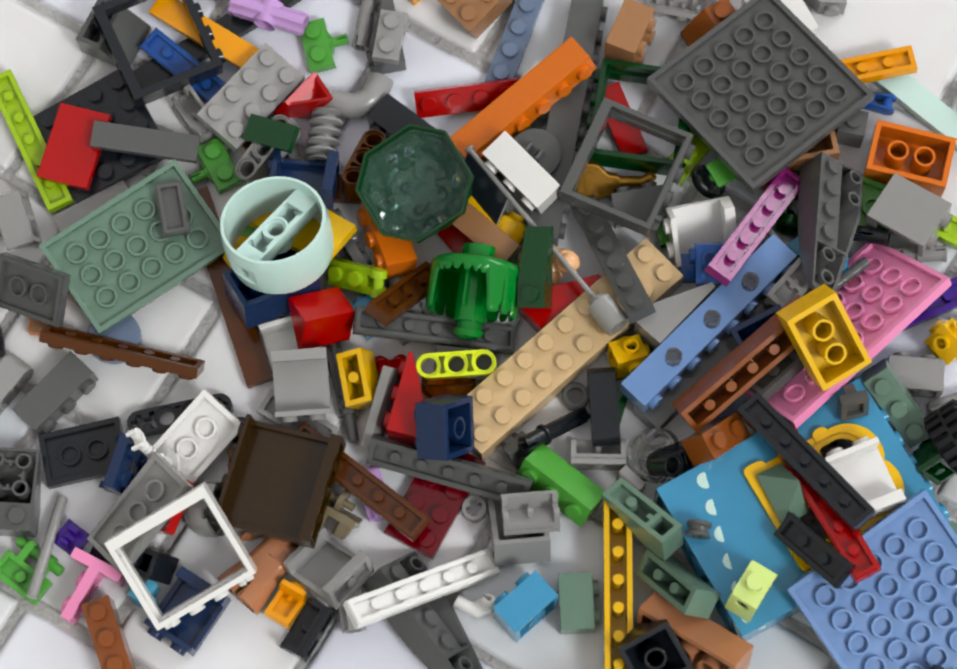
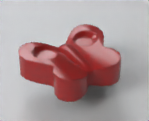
M400 354L392 360H388L383 356H376L375 362L376 368L379 371V377L382 366L385 365L399 369L401 360H406V356Z

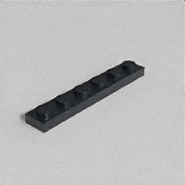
M759 392L737 409V414L853 532L875 515V509Z

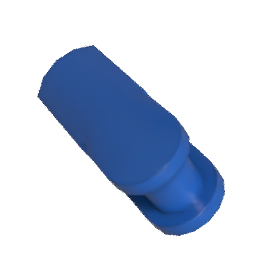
M874 93V100L862 108L863 110L883 115H893L894 109L892 105L896 102V96L886 93ZM875 101H880V102H882V105L874 104V103H875Z

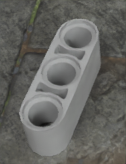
M276 115L271 118L299 127L284 115ZM299 131V134H298V137H297L296 142L298 141V139H299V137H300V132H301V131ZM252 143L238 160L235 166L236 175L248 184L269 177L268 160L273 158L275 149L270 148V151L265 155L269 147ZM281 151V157L284 158L287 152ZM254 168L253 173L249 175L250 171Z
M9 353L0 361V415L28 383L34 373V369L13 353Z

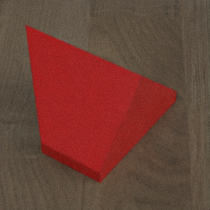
M314 71L273 113L290 118L311 120L313 109L325 107L334 98Z

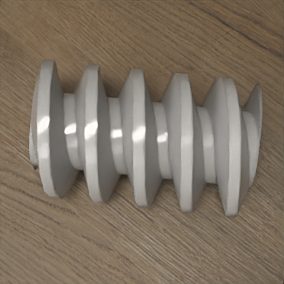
M317 107L311 112L312 119L309 123V138L306 141L308 148L305 149L304 155L307 161L327 162L328 151L338 152V150L332 147L339 146L340 141L333 137H340L342 135L341 130L337 128L342 127L344 123L337 118L342 116L340 111L328 107Z

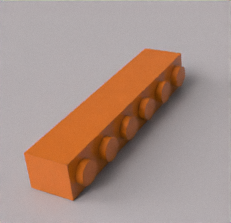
M571 36L451 136L452 141L465 159L467 156L465 152L466 147L469 145L474 146V151L485 163L487 160L482 152L504 131L514 138L520 132L528 129L535 119L547 113L558 100L569 95L572 89L581 81L588 79L597 67L590 56Z

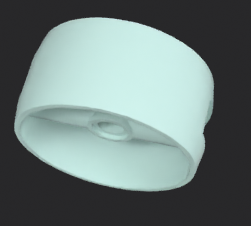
M274 176L253 181L239 189L229 199L221 215V242L228 263L238 279L253 290L266 294L292 293L315 282L329 266L334 249V234L329 213L320 195L310 185L301 180L291 177ZM272 213L237 250L234 249L239 235L251 222L263 215ZM313 218L321 223L316 237L306 248L290 257L272 261L278 254L286 253L293 245V238Z

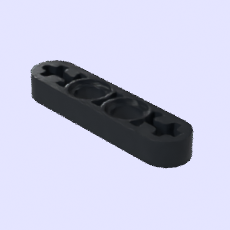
M222 393L212 395L218 401H222L224 405H228L226 408L233 413L234 406L227 395ZM194 399L135 411L128 417V429L137 428L133 425L138 423L139 418H142L144 422L152 421L150 416L154 415L157 427L153 428L152 423H146L141 431L145 437L165 433ZM165 412H172L174 414V421L169 425L160 423V416Z

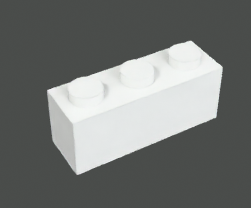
M506 131L482 152L487 160L484 164L494 175L499 172L505 178L502 182L512 193L517 190L523 196L521 202L531 212L536 209L542 214L560 196L561 185Z

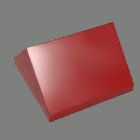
M339 287L287 297L298 349L315 348L350 340L355 311Z

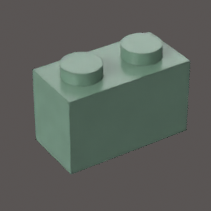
M592 572L559 573L558 589L561 634L594 633L595 625H600L599 608H594L593 597H599L598 580H592Z

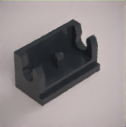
M309 597L279 647L306 663L334 618L335 613L333 609Z

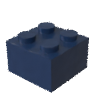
M442 394L415 403L414 419L416 421L415 447L417 449V459L447 461L474 451L473 396Z

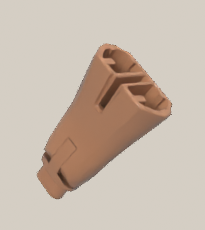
M266 538L249 553L257 567L256 573L253 574L254 579L242 587L236 584L228 590L250 611L258 615L287 572L283 562L300 545ZM241 560L222 573L217 580L220 581L244 567Z

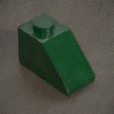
M931 439L923 441L919 448L913 451V456L917 461L915 466L918 473L937 486L957 474L944 461Z

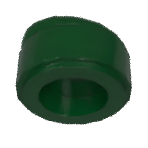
M787 207L776 221L777 232L785 236L798 234V215L791 208Z

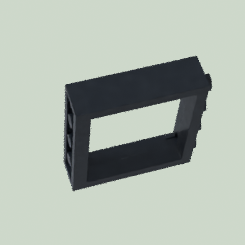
M109 0L92 7L94 21L135 108L180 91L188 84L192 86L223 73L224 55L221 49H216L212 40H215L213 32L209 25H204L201 19L204 17L203 11L198 2L194 4L193 0H182L210 61L143 89L139 85L108 16L148 0Z

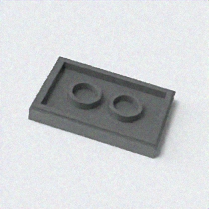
M7 252L0 253V307L56 328L62 327L70 274Z

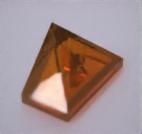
M422 377L421 390L428 398L442 394L467 395L476 387V379L450 378L428 380Z

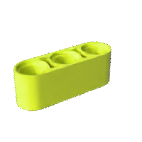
M485 349L427 353L420 356L416 362L417 372L428 380L487 376L497 368L496 357L491 351ZM483 355L489 356L492 359V365L487 370H481L477 367V360ZM456 357L464 360V367L459 372H453L449 367L450 361ZM432 359L436 361L437 368L435 372L431 374L423 372L422 365L426 360Z

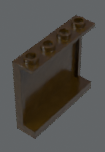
M247 414L245 421L239 425L237 432L239 440L236 448H232L230 452V467L228 473H225L222 477V492L217 502L234 530L314 549L346 443L340 435L331 434L330 438L255 421L250 414Z

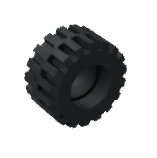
M952 399L924 417V425L928 436L948 466L957 473V401Z

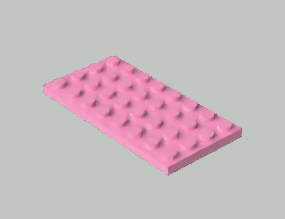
M866 243L849 258L847 263L848 268H850L865 257L869 261L870 266L838 289L836 293L872 360L952 284L948 276L889 246ZM804 367L767 402L792 427L797 429L859 371L823 392L812 382ZM749 389L742 394L747 399L754 395Z

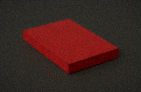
M60 103L36 176L42 180L89 191L102 151L90 148L94 120L111 123V115Z

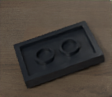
M119 416L38 435L46 483L49 489L106 476L117 442H115L116 436L123 433Z

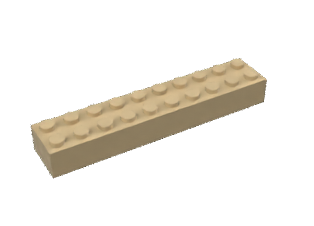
M647 238L627 254L652 304L670 297L682 286L684 275ZM605 274L589 287L595 295L609 293L624 311ZM586 291L467 394L473 396L474 451L472 452L482 461L486 460L501 446V443H505L512 437V433L520 430L555 399L566 385L573 383L607 352L608 342L626 336L634 329L635 323L631 324L629 321L621 331L613 336H608L588 312L591 297Z

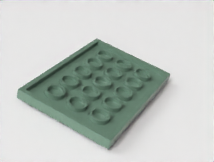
M175 159L39 245L40 250L53 269L70 274L68 290L99 336L225 254L221 242L220 222ZM181 180L190 234L164 238L154 184Z

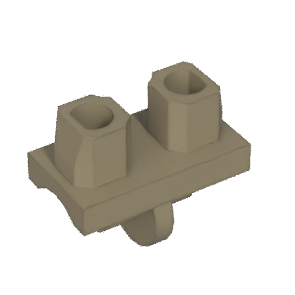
M346 490L340 495L332 491L330 500L334 501L335 504L331 501L328 502L322 522L324 527L329 517L337 520L331 533L342 540L346 539L353 529L360 527L363 519L343 509L346 508L353 511L356 504L348 500L350 493Z

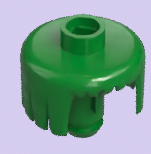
M464 243L462 253L440 254L434 257L431 262L426 308L431 313H434L435 310L438 315H443L446 304V316L454 318L453 321L457 322V328H453V331L458 338L480 340L484 334L481 331V327L486 325V321L495 322L498 319L499 312L500 322H505L507 317L508 321L511 322L517 317L519 267L510 261L496 258V248L481 243Z

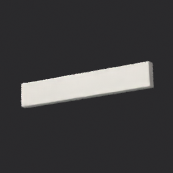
M489 548L346 600L343 606L356 630L496 577L501 571L498 566H495L494 558Z

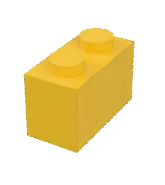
M359 347L336 354L345 406L358 411L371 408L379 380L374 352Z

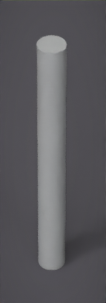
M57 496L26 595L30 599H37L68 501L64 496Z

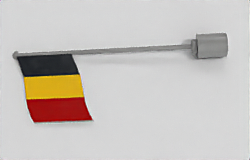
M472 145L467 146L465 149L467 154L465 162L474 175L471 187L472 192L468 203L497 226L509 200L530 226H537L493 172L484 164L474 151L475 147ZM461 175L458 176V184L460 185L462 181ZM453 224L449 228L437 233L453 253H462L464 243H474ZM553 245L554 255L591 297L589 301L590 307L588 308L590 315L608 336H613L621 331L629 322L626 313L609 293L595 295Z

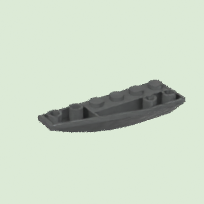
M824 152L819 153L801 166L798 199V238L808 287L814 290L822 284H826L836 292L861 218L863 174Z
M413 551L380 567L362 586L368 593L429 569L418 554ZM447 595L386 618L398 636L428 669H483Z

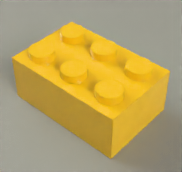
M822 284L776 312L810 379L823 392L872 363L837 293L826 284Z

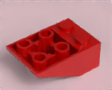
M408 352L407 359L401 360L398 375H401L400 383L393 387L391 395L393 408L392 411L386 412L383 427H386L385 434H388L389 439L415 446V403L423 401L413 352Z

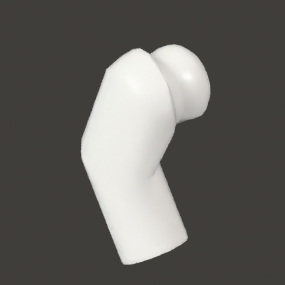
M484 594L483 598L471 601L459 595L453 607L473 618H479L493 611L495 597L491 594Z

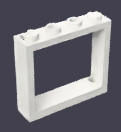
M206 482L201 483L116 533L104 543L157 631L163 627L166 630L175 627L181 622L179 618L187 613H190L191 616L199 613L205 608L204 603L213 598L215 601L221 600L230 594L228 589L236 584L242 587L247 582L253 580V574L257 571L255 563ZM204 499L244 567L163 614L122 546L199 500Z

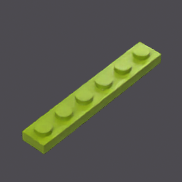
M11 69L0 73V110L49 213L52 214L73 204L74 201L66 185L42 180L36 176L47 144Z

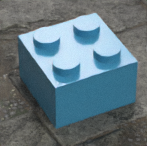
M536 570L531 574L528 572L524 573L515 582L517 586L510 593L504 591L494 600L493 614L495 620L516 643L558 606V594Z

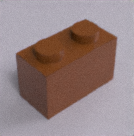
M737 412L715 419L698 433L695 432L681 441L693 466L715 460L750 437V434L742 418Z

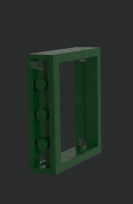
M602 59L601 69H596L594 83L598 84L597 91H592L590 107H594L593 115L588 114L586 130H589L606 95L608 79L647 84V78L661 67ZM679 118L678 128L688 132L689 127ZM675 145L673 160L602 150L597 149L596 146L590 161H595L603 167L645 173L653 172L667 176L680 147Z

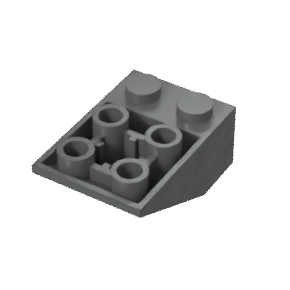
M0 447V536L37 538L41 485V450Z

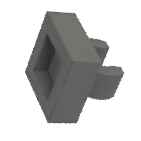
M854 384L842 386L844 394L838 396V415L840 420L845 421L868 415L869 396L867 391L856 392Z
M523 431L519 434L512 433L513 440L507 445L504 442L501 443L503 452L511 464L518 470L524 459L533 451L524 453L520 449L518 444L521 442H518V437L526 435Z

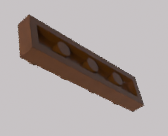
M425 261L370 301L365 312L387 327L427 296L431 264Z

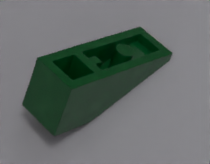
M525 226L517 283V308L552 309L553 226Z

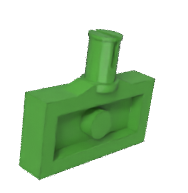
M324 18L309 21L305 34L302 35L310 73L312 74L314 71L320 73L336 68L334 48L349 44L346 33L331 37L327 31Z
M217 137L199 146L198 157L202 163V169L188 174L193 185L207 178L214 184L219 195L243 184V180L236 175L235 165L220 138Z

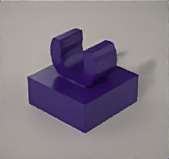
M68 519L57 533L54 544L71 555L75 547L82 550L89 542L87 537L90 534Z

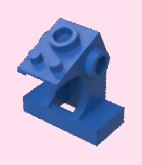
M694 243V248H689V254H680L682 266L679 267V271L684 275L682 283H696V286H702L712 282L715 285H721L719 281L704 270L722 248L723 243Z

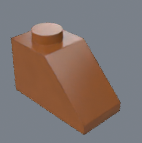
M719 0L704 8L680 32V35L689 47L736 10L729 0Z

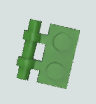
M20 536L15 542V545L22 549L16 556L10 550H7L0 559V580L36 606L53 585L45 576L51 571L59 577L64 572L65 567L59 564L58 559L51 554L38 598L35 600L28 598L26 595L34 569L26 562L30 557L38 560L41 549H39V544L34 540L29 541L24 536Z

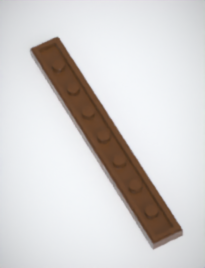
M208 186L198 189L197 191L220 222ZM220 257L208 265L207 269L247 387L250 389L273 381V376L256 326L249 329L246 328L225 294L222 272L229 270L230 267Z

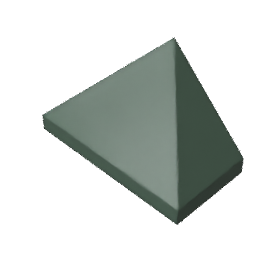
M782 463L756 474V478L780 524H782L790 512L795 513L799 518L808 514L800 481Z

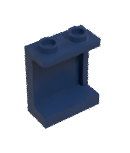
M275 149L273 158L268 160L269 177L284 176L301 180L310 185L320 195L326 208L333 209L340 173L339 152L328 151L327 162L283 159L281 151Z
M181 566L175 574L178 579L158 607L164 614L210 587L211 584ZM228 595L219 601H215L213 598L204 603L205 608L193 616L190 613L185 614L179 618L181 622L168 630L163 627L157 631L148 618L143 623L149 627L147 633L159 641L164 637L172 642L170 648L182 656L187 652L194 657L231 602V599Z

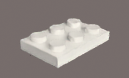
M203 389L152 447L158 453L167 455L166 448L170 446L174 453L179 455L180 474L186 480L195 483L236 438L241 421L206 389Z

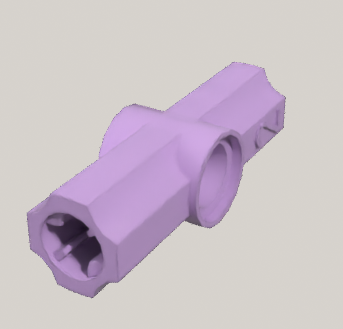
M230 0L229 15L252 21L257 27L266 31L278 29L302 37L308 26V13L285 7L278 0Z

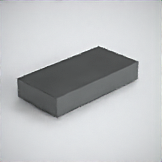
M181 180L154 184L163 237L190 234Z

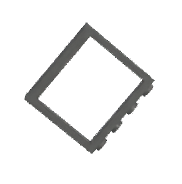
M604 97L561 187L560 200L649 237L652 229L657 231L661 224L663 216L659 214L663 206L668 207L672 200L674 192L670 190L674 182L679 184L685 169L681 166L684 160H690L694 152L695 145H692L693 134ZM610 118L680 147L646 222L575 192Z

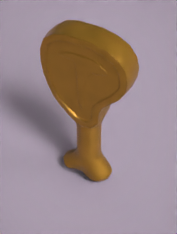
M589 161L576 191L588 198L595 195L596 199H602L610 196L611 193L615 192L614 189L621 186L641 187L643 183L654 182L656 175L653 172H647L643 176H621L617 173L606 171L595 161Z

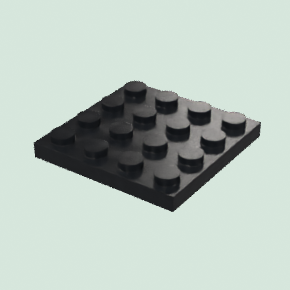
M118 70L33 116L46 144L60 103L109 114L112 117L111 123L159 130L146 105L135 108ZM102 150L89 191L70 186L69 188L76 202L79 203L122 180L126 181L142 170L164 159Z

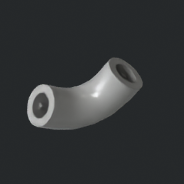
M371 72L366 84L358 92L350 93L334 88L331 92L334 99L326 107L340 111L342 113L341 118L357 119L366 117L387 93H390L394 82L386 75Z

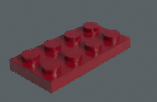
M469 453L456 457L486 466V462ZM414 477L403 498L429 517L431 522L414 542L389 523L384 534L433 560L462 509L463 502L470 493Z

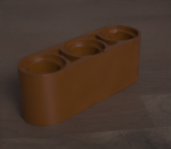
M373 129L365 132L341 175L342 193L346 200L351 202L360 201L355 188L364 153L386 139L382 131Z

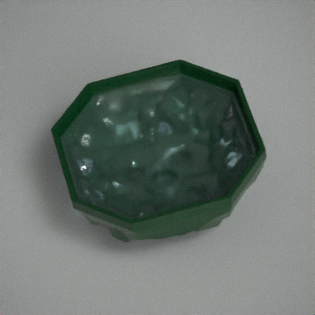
M409 123L364 153L355 191L381 235L421 243L441 230L449 228L459 217L465 214L468 199L472 192L471 187L474 175L446 130Z

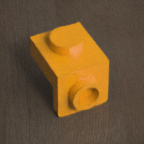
M282 579L279 583V591L264 611V616L289 629L306 604V591L299 583Z

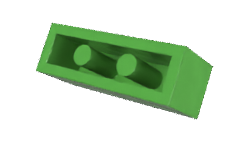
M545 444L533 450L524 459L517 472V475L533 479L531 488L533 491L557 490L560 512L580 527L598 510L603 501L601 496L605 492L603 489Z

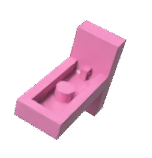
M77 547L74 548L70 557L88 569L78 576L75 583L77 588L73 595L68 596L63 602L60 615L64 620L75 626L83 614L81 605L91 600L103 577L122 587L126 582L123 574H120L113 566Z

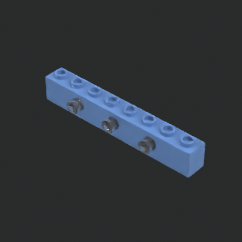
M772 234L747 259L727 287L721 284L620 384V392L643 413L649 408L654 410L663 401L662 395L668 389L673 391L683 380L681 376L687 370L692 372L702 362L700 357L706 351L712 353L721 343L719 339L726 332L731 334L730 329L740 324L738 320L744 314L749 316L758 307L759 303L757 301L763 295H766L796 262L798 255L777 236Z

